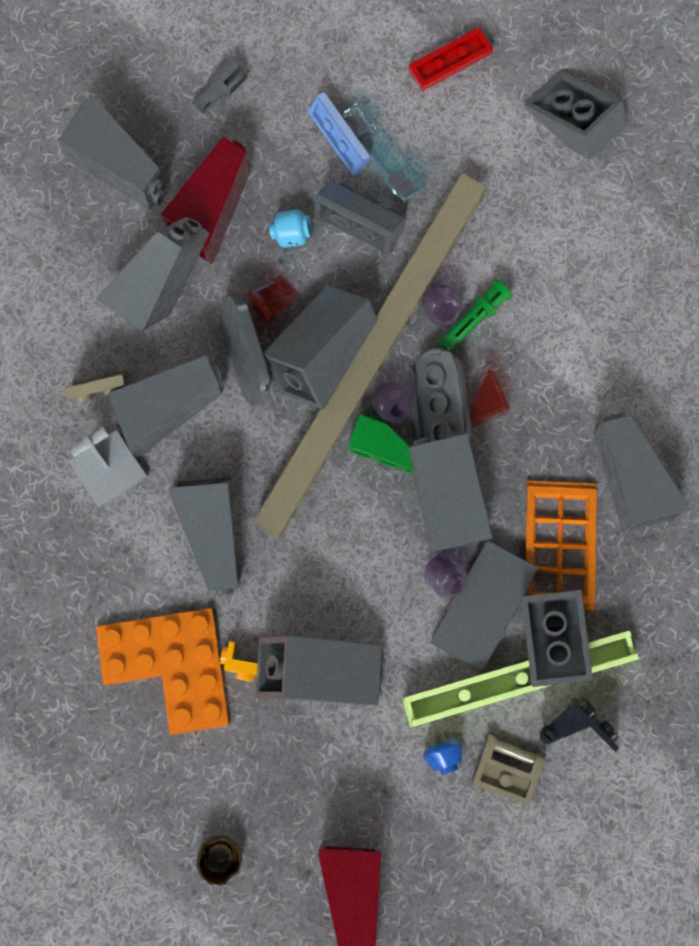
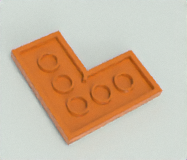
M213 608L96 626L103 685L162 676L170 735L229 726Z

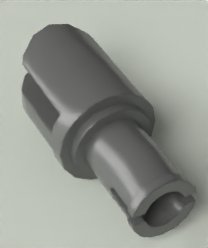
M230 56L208 78V87L192 101L197 110L202 114H205L219 98L227 99L248 78L234 56Z

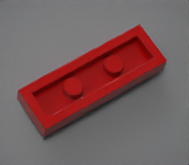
M480 27L411 63L408 66V70L423 92L491 55L493 48Z

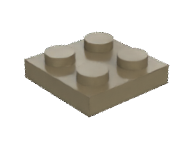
M123 370L73 382L64 389L67 400L75 398L77 403L93 399V396H96V393L101 391L107 396L108 393L123 388L129 380L127 371Z

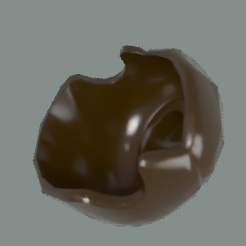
M228 836L210 837L201 844L196 857V867L199 875L209 885H226L228 880L239 873L242 862V853L238 844ZM228 856V859L222 863L214 861L215 859Z

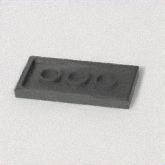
M486 541L433 637L431 644L483 672L522 601L521 597L525 596L539 568Z

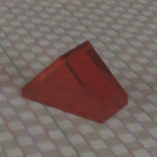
M282 276L254 287L247 293L249 305L268 324L300 296Z
M488 370L470 413L471 429L504 416L509 412L510 407L494 372Z

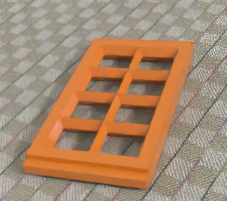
M527 481L525 561L535 566L536 548H556L557 567H536L539 568L537 573L557 574L556 592L535 591L534 578L525 596L562 592L563 574L584 575L583 607L586 611L595 610L596 484ZM537 498L558 499V517L536 516ZM564 499L586 500L585 518L564 517ZM536 523H558L557 542L536 541ZM564 524L585 525V543L563 542ZM563 549L585 550V568L563 567Z

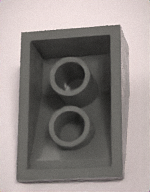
M563 70L559 71L524 104L525 109L569 149L588 159L595 156L627 125L623 100Z
M581 590L522 596L532 687L593 681Z

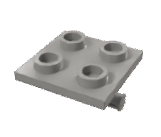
M102 426L89 436L87 434L83 435L81 441L68 448L73 456L68 461L99 509L148 478L117 430L108 435Z

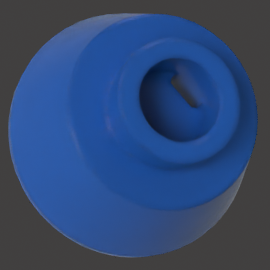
M457 739L431 746L425 749L423 758L434 772L440 770L441 775L458 770L457 763L462 762V743Z

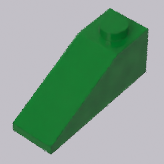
M367 414V416L359 415L348 444V452L413 475L408 453L409 446L386 423H383L382 418L373 414Z

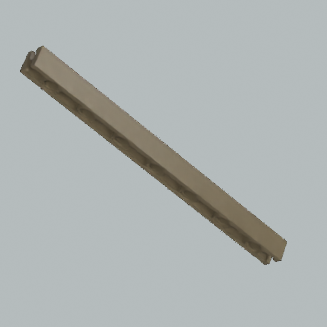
M463 173L461 174L376 316L377 321L337 389L325 408L320 409L254 520L255 525L281 539L482 201L486 190L485 185Z

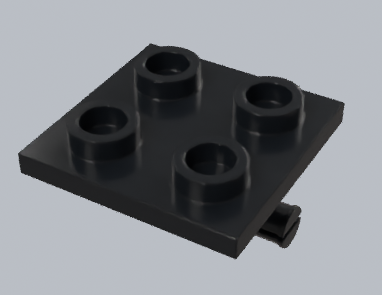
M576 697L550 725L542 727L539 734L540 739L544 743L551 744L591 727L615 752L620 748L618 732L606 720L601 723L595 717L597 714L594 707L587 700L583 699L580 702Z

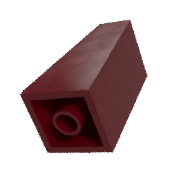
M223 136L160 214L165 227L185 217L199 222L201 227L209 232L199 256L210 264L215 261L250 174L246 149L241 143L236 140L231 142Z
M320 845L318 857L338 946H376L380 849Z

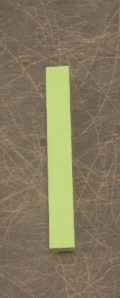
M630 630L588 643L592 673L639 659L633 647ZM525 661L411 695L402 700L410 727H415L548 686L532 687L529 661Z

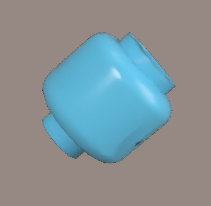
M300 209L277 212L274 222L269 224L271 238L276 239L279 246L283 248L305 245L308 238L312 236L310 217L305 215Z

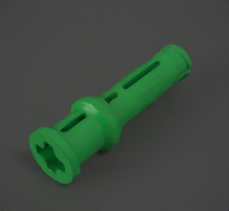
M494 279L492 286L482 296L475 298V305L438 340V343L446 351L452 352L486 317H493L496 314L495 310L505 300H510L513 297L512 293L502 282ZM497 294V297L490 302V300ZM469 320H471V322L456 336L455 334H456Z

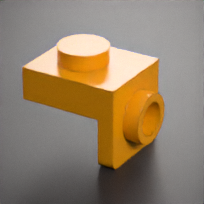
M229 641L228 647L223 646L220 664H224L226 672L236 673V679L253 682L254 677H257L258 664L235 660L237 643Z

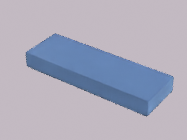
M325 92L317 95L308 113L350 173L356 176L363 171L371 157Z

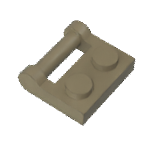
M489 733L472 784L529 806L546 754L539 751L536 753L501 741L498 739V736ZM493 751L531 764L530 773L491 759Z

